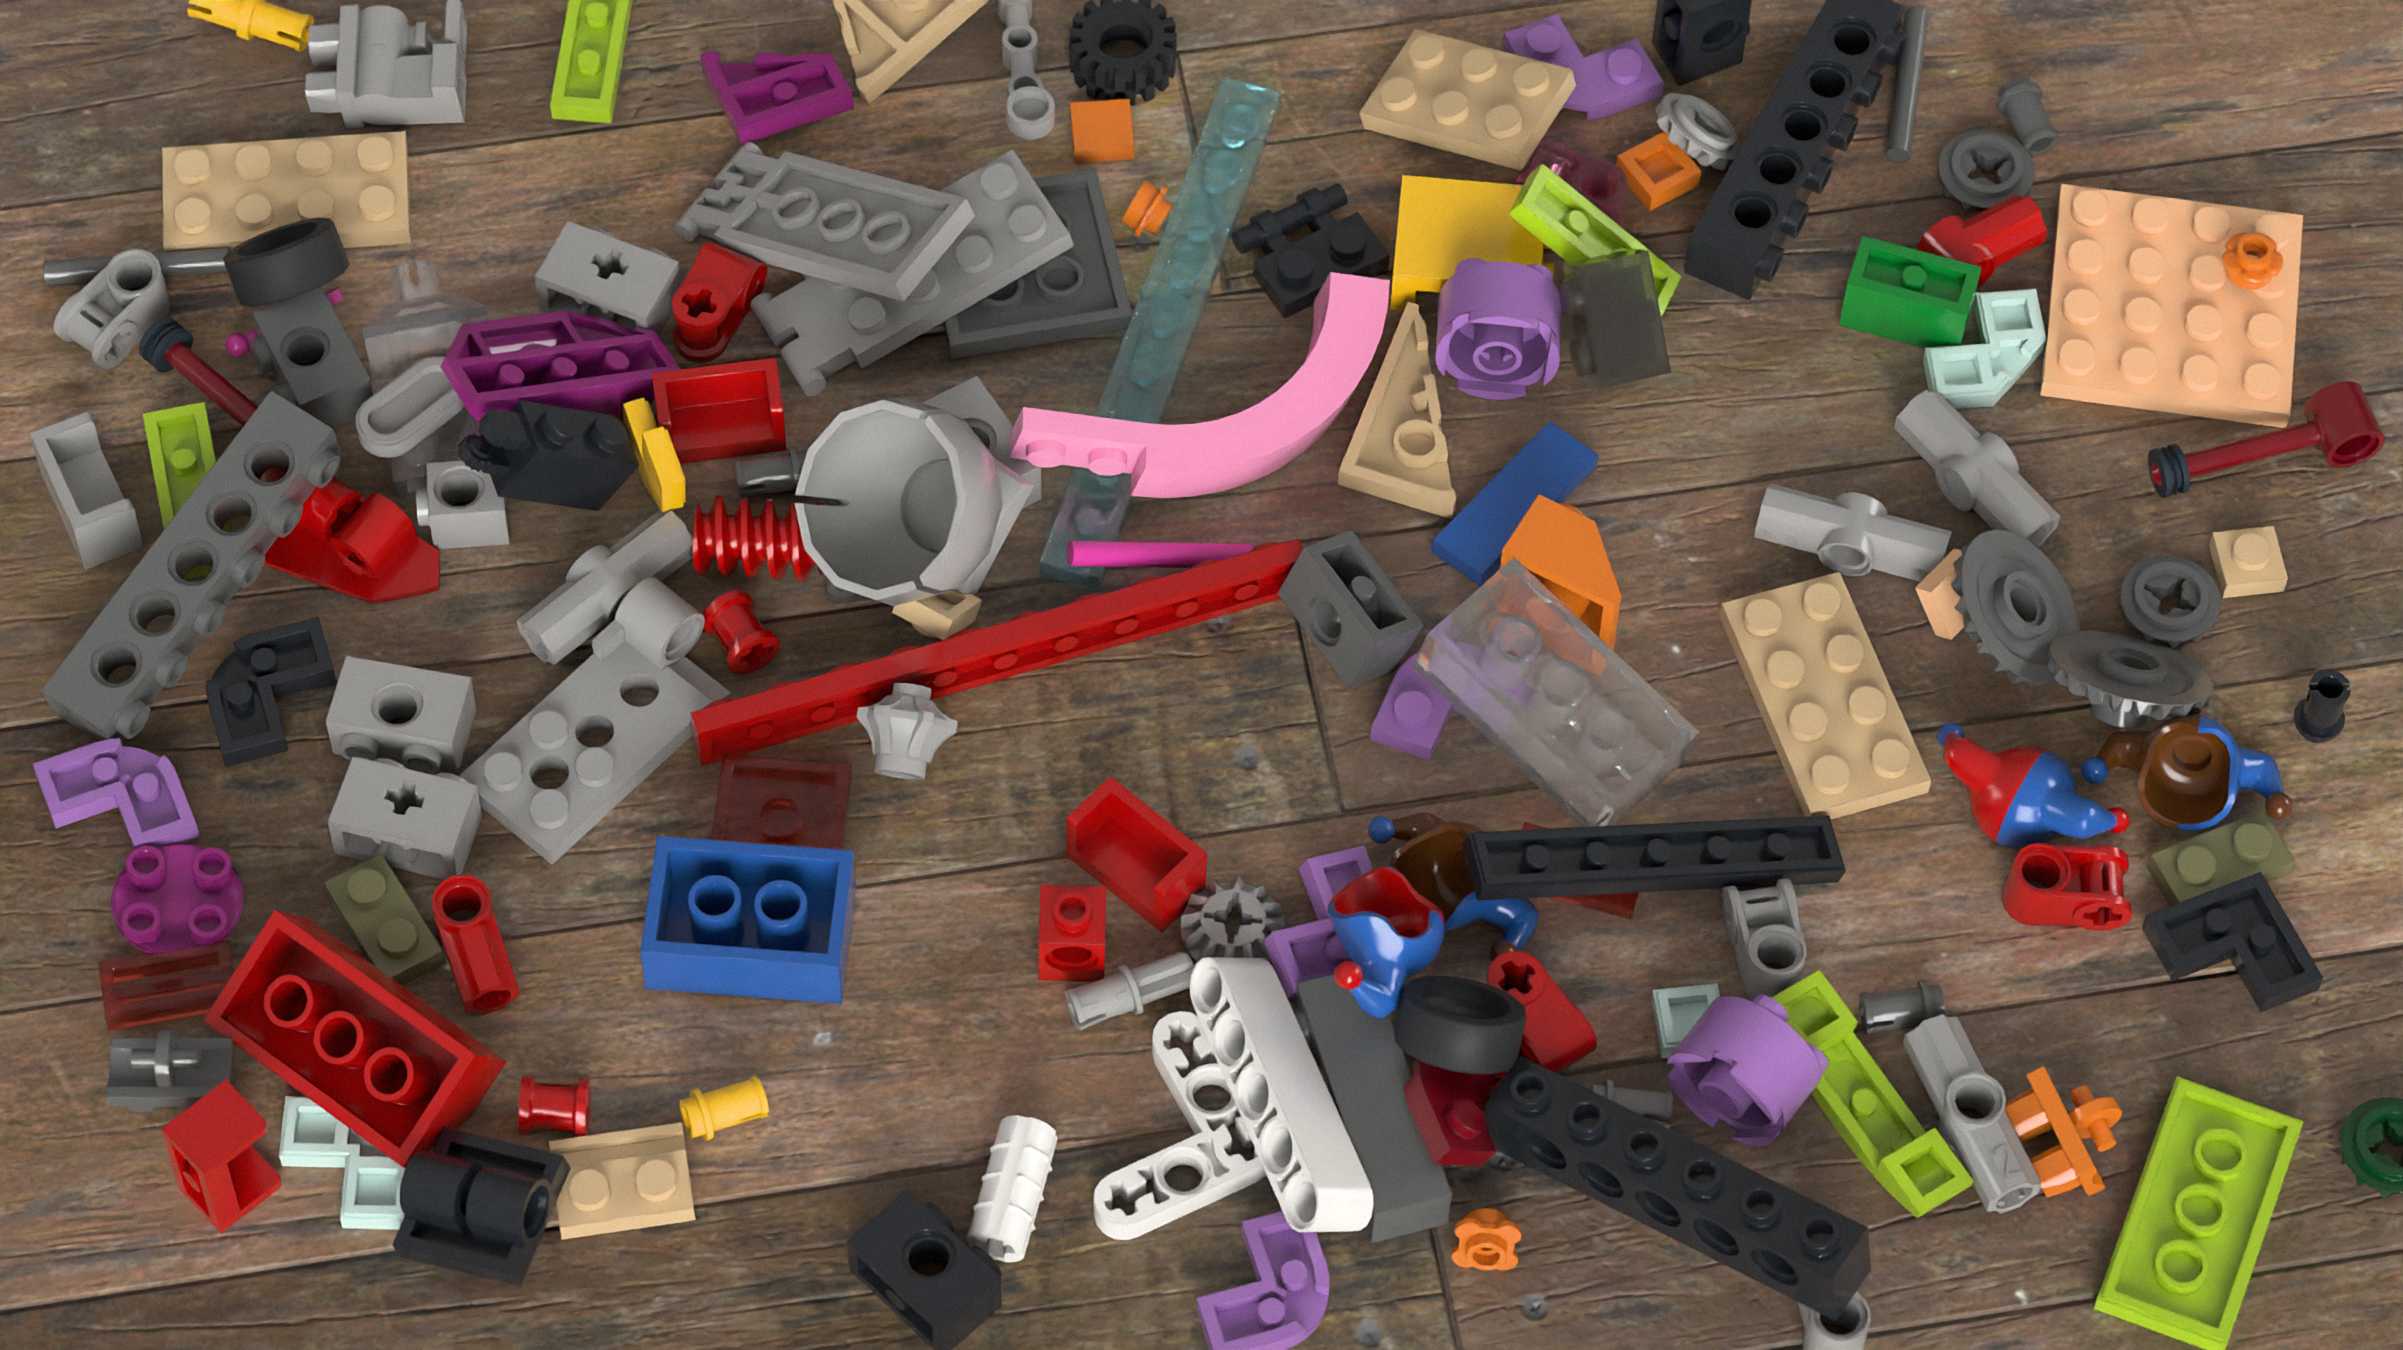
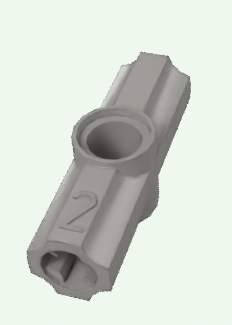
M1927 389L1912 398L1906 408L1896 417L1894 429L1935 470V478L1942 494L1954 507L1964 512L1974 509L1993 530L2013 532L2024 537L2037 548L2058 527L2060 515L2019 474L2017 460L2004 440L1991 432L1980 435L1937 390L1929 392Z
M1769 483L1761 504L1754 537L1818 554L1819 560L1824 566L1836 573L1840 572L1842 575L1863 576L1869 573L1871 569L1921 582L1946 557L1952 531L1888 515L1887 509L1881 502L1865 494L1843 493L1837 496L1835 500Z
M659 510L610 549L607 546L598 545L584 552L569 569L566 582L517 620L518 631L529 645L530 650L544 663L550 662L555 665L597 631L615 620L619 605L629 591L639 582L649 577H655L662 582L693 557V537L687 530L685 523L671 510L665 513Z
M1942 1014L1922 1021L1918 1027L1905 1034L1903 1046L1939 1116V1134L1950 1149L1955 1151L1960 1157L1966 1171L1974 1180L1973 1185L1987 1212L1997 1211L1999 1214L2021 1207L2027 1200L2039 1194L2042 1183L2004 1111L2006 1097L2003 1088L1996 1079L1985 1073L1957 1016L1946 1017ZM1959 1109H1975L1982 1113L1985 1118H1968L1961 1114Z

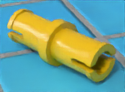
M189 0L190 4H195L196 6H190L187 10L190 18H199L236 30L239 38L251 41L256 36L294 48V50L301 53L308 46L309 28H306V26H313L314 16L310 14L298 13L267 3L265 0Z

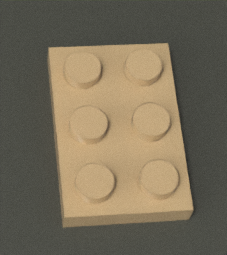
M1415 29L1359 113L1364 129L1521 171L1576 87L1572 69Z

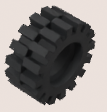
M1092 0L1084 4V15L1079 12L1075 14L1073 28L1070 27L1069 66L1070 72L1074 73V82L1077 86L1081 88L1086 85V95L1094 100L1103 92L1104 100H1116V96L1125 97V99H1130V106L1136 105V95L1141 94L1146 103L1155 98V88L1163 93L1169 86V77L1174 78L1177 56L1175 22L1172 17L1166 18L1167 9L1159 3L1151 10V0H1139L1138 3L1131 2V0L1115 2L1113 0H1100V7ZM1122 39L1135 41L1144 46L1146 50L1135 57L1116 58L1105 54L1100 48L1108 42Z

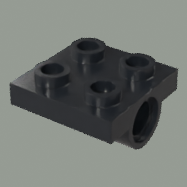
M443 1127L433 1152L419 1150L412 1156L406 1166L400 1186V1206L405 1216L392 1246L399 1256L521 1287L571 1167L562 1155Z

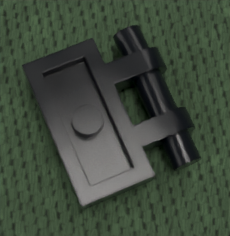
M1339 183L1333 184L1321 191L1313 187L1298 194L1296 203L1274 213L1268 209L1250 217L1249 225L1232 232V240L1239 253L1244 254L1260 246L1266 256L1253 262V276L1284 319L1314 305V300L1330 272L1371 278L1389 269V253L1358 212L1339 221H1336L1331 212L1348 204L1346 192ZM1307 224L1313 233L1290 244L1284 234Z

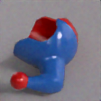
M1948 722L1939 728L1937 740L1943 747L1944 762L1957 779L1970 791L1969 799L1972 816L1981 832L1996 844L2019 850L2030 844L2045 843L2055 838L2058 834L2083 840L2108 831L2110 834L2124 833L2130 825L2129 813L2122 807H2110L2106 810L2093 800L2078 796L2074 774L2067 762L2052 750L2036 745L2010 747L1999 753H1993L1979 746L1971 739L1964 738L1965 733L1959 724Z
M1381 866L1364 873L1338 891L1328 904L1327 914L1345 952L1353 961H1344L1338 964L1334 970L1335 982L1338 987L1351 992L1365 1014L1383 1019L1397 1008L1407 978L1423 971L1440 951L1444 940L1445 921L1443 912L1434 903L1416 892L1405 876L1392 866Z

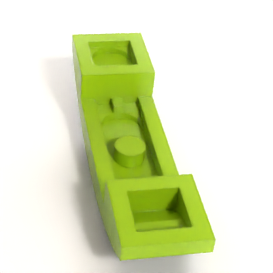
M1820 970L1772 997L1787 1011L1789 1019L1786 1023L1805 1042L1815 1046L1827 1058L1829 1065L1822 1074L1820 1082L1811 1092L1816 1102L1862 1164L1904 1208L1919 1218L1972 1186L1974 1180L1936 1128L1928 1132L1924 1130L1854 1034L1858 1021Z

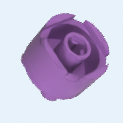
M1469 258L1458 263L1455 267V274L1443 285L1438 300L1435 359L1437 368L1442 375H1445L1446 370L1457 379L1458 389L1466 394L1490 400L1515 399L1527 395V386L1537 383L1542 379L1543 386L1550 382L1556 375L1560 363L1562 311L1560 293L1553 284V274L1551 271L1538 264L1525 266L1511 262H1486L1478 258Z
M1762 994L1756 995L1752 1001L1735 996H1721L1712 1001L1669 1056L1667 1064L1673 1063L1674 1067L1667 1076L1677 1096L1702 1121L1713 1128L1721 1118L1729 1125L1738 1129L1732 1139L1746 1145L1763 1147L1775 1141L1818 1085L1822 1074L1829 1064L1827 1058L1819 1049L1805 1042L1786 1023L1789 1019L1788 1013L1774 999Z

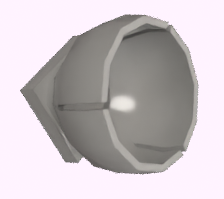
M896 397L882 399L840 412L808 448L795 495L834 499L842 504L829 506L795 503L805 551L835 587L896 606L956 589L964 594H976L1034 485L995 459L966 421L943 409Z

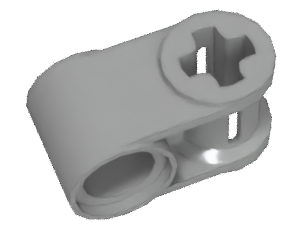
M130 249L114 256L98 275L80 292L71 296L60 308L53 325L56 336L64 342L75 341L92 354L93 362L101 369L109 370L120 364L131 352L132 348L143 338L147 330L153 324L165 318L170 311L171 300L157 258L152 253L143 249ZM144 287L140 290L132 291L135 288Z
M1789 878L1778 879L1774 887L1738 891L1736 886L1723 887L1722 912L1725 929L1730 943L1733 944L1743 989L1747 997L1753 1000L1756 995L1762 994L1772 998L1801 981L1807 950L1799 922L1795 890ZM1764 964H1778L1783 966L1784 969H1771Z

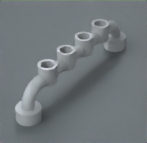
M997 0V16L1006 25V30L1002 35V62L1004 67L1011 72V78L1007 84V126L1015 136L1026 141H1034L1046 136L1053 129L1055 124V103L1050 93L1043 89L1041 78L1035 74V67L1038 63V36L1036 31L1029 25L1033 13L1032 0Z

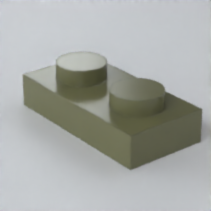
M2263 809L2151 854L2147 868L2167 902L2172 906L2259 872L2263 874L2265 880L2269 883L2291 874L2295 859Z
M382 853L323 882L326 896L365 959L403 986L445 964L442 948Z

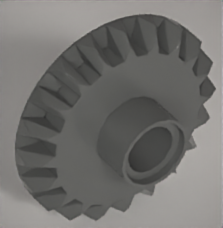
M1989 530L1979 534L1961 547L1962 556L1953 563L1958 576L1951 583V586L1961 598L1954 608L1963 614L1964 632H1967L1971 640L1977 645V654L1987 653L1990 656L1991 667L1994 672L2006 671L2007 677L2012 683L2024 681L2030 688L2043 684L2048 686L2056 682L2054 674L2047 668L2048 653L2052 641L2063 634L2080 631L2079 618L2072 595L2061 574L2050 559L2024 537L2006 530Z
M2105 631L2066 633L2054 639L2050 645L2047 668L2054 674V679L2061 685L2068 686L2069 691L2073 695L2089 698L2091 713L2097 719L2107 724L2121 728L2137 729L2146 724L2148 716L2156 720H2162L2166 716L2171 718L2186 717L2187 714H2200L2203 707L2209 705L2213 692V682L2208 673L2188 657L2163 645L2130 635Z

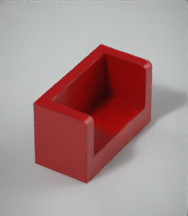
M776 358L651 373L657 426H663L664 430H668L680 464L787 451L784 411Z
M1110 776L1067 817L1066 856L1161 933L1184 913L1190 894L1197 895L1206 889L1207 852L1113 777Z
M227 1079L161 1128L179 1189L220 1233L241 1219L282 1185L280 1175L251 1145L266 1134V1121Z

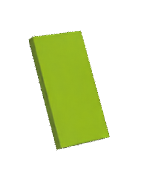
M2176 1076L2094 1309L2205 1350H2225L2304 1121Z

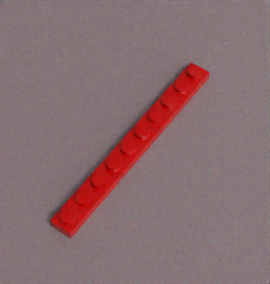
M1299 538L1280 544L1277 542L1264 543L1253 548L1249 553L1221 561L1217 559L1204 560L1186 571L1161 578L1156 576L1145 577L1137 580L1130 587L1102 595H1082L1074 599L1070 604L1043 612H1023L1014 616L1008 622L984 629H963L942 641L921 647L904 646L894 650L886 657L858 665L854 663L841 664L832 668L826 674L799 682L782 681L770 686L764 692L740 699L725 698L716 700L705 706L704 709L691 712L693 740L701 766L859 721L857 719L858 707L874 705L887 695H892L894 683H909L931 688L930 700L1279 600L1281 598L1277 593L1302 552L1303 547Z

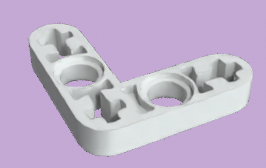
M1178 1011L1170 1013L1158 1021L1153 1029L1152 1057L1155 1066L1195 1135L1110 1173L1099 1182L1094 1192L1093 1215L1099 1229L1113 1239L1128 1240L1139 1237L1246 1188L1266 1176L1264 1167L1197 1015L1191 1012ZM1179 1036L1185 1043L1193 1041V1061L1197 1068L1190 1073L1189 1062L1183 1051L1178 1047L1170 1049L1172 1037ZM1218 1085L1230 1094L1231 1100L1227 1106L1220 1110L1208 1111L1199 1107L1195 1103L1193 1096L1203 1086ZM1235 1123V1134L1242 1146L1245 1148L1254 1147L1253 1160L1245 1161L1244 1157L1240 1154L1231 1156L1232 1139L1227 1128ZM1189 1165L1197 1169L1203 1180L1195 1189L1182 1192L1170 1188L1165 1182L1164 1176L1174 1166ZM1147 1180H1152L1156 1198L1160 1202L1159 1204L1154 1202L1153 1192L1146 1194ZM1121 1195L1127 1203L1135 1201V1213L1126 1216L1120 1208L1112 1210V1198Z

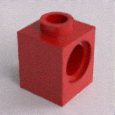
M1041 885L1038 940L1039 980L1095 982L1104 979L1106 887Z

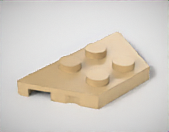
M833 0L842 26L841 31L846 49L850 55L855 72L856 84L863 100L870 105L989 0Z

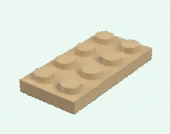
M406 131L162 148L164 252L229 247L231 250L242 242L264 232L313 218H330L335 224L343 248L411 244L409 164Z
M1840 572L1721 603L1720 620L1804 817L1829 815L1830 819H1835L1929 792L1931 778Z

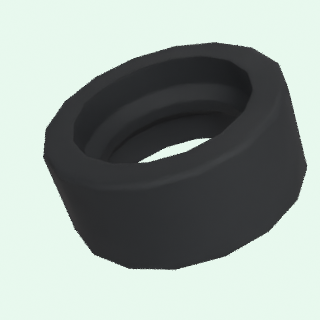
M313 218L280 226L242 242L231 249L223 258L238 301L242 306L250 307L273 304L312 291L331 282L343 274L349 267V261L337 229L330 218Z
M1425 976L1413 979L1403 987L1394 1027V1037L1396 1044L1408 1055L1426 1064L1469 1074H1494L1509 1070L1517 1062L1527 1015L1524 1005L1514 996L1492 985L1453 976Z

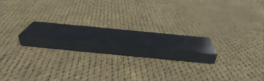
M1829 815L1469 832L1462 843L1477 901L1718 889L1726 886H1736V888L1776 886L1777 880L1789 878L1793 885L1839 882L1846 871Z

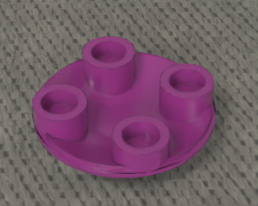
M182 843L167 844L157 848L146 845L132 850L127 856L125 868L115 881L111 895L112 916L124 938L141 951L163 958L192 957L215 948L232 933L238 924L244 903L241 881L231 865L230 857L225 851L216 847L204 848Z

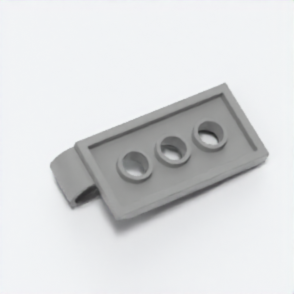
M655 577L646 578L634 586L619 605L615 620L592 640L593 655L459 776L468 783L477 785L481 808L553 865L693 735L691 712L704 709L705 706L719 699H731L730 691L685 657L696 644L705 625L704 615ZM637 687H647L658 694L652 703L641 707L629 705L623 700L628 691ZM592 728H603L613 735L612 739L602 747L590 748L578 741L582 733ZM548 769L560 770L568 776L565 783L555 789L539 788L533 783V780L540 772Z

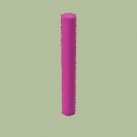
M1069 541L1066 548V560L1068 566L1191 568L1204 560L1217 559L1221 561L1249 553L1253 546L1247 543Z

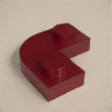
M1415 1059L1413 1077L1403 1086L1409 1109L1434 1164L1482 1166L1497 1153L1487 1130L1482 1111L1486 1112L1485 1104L1507 1075V1070L1494 1074H1469L1446 1070Z

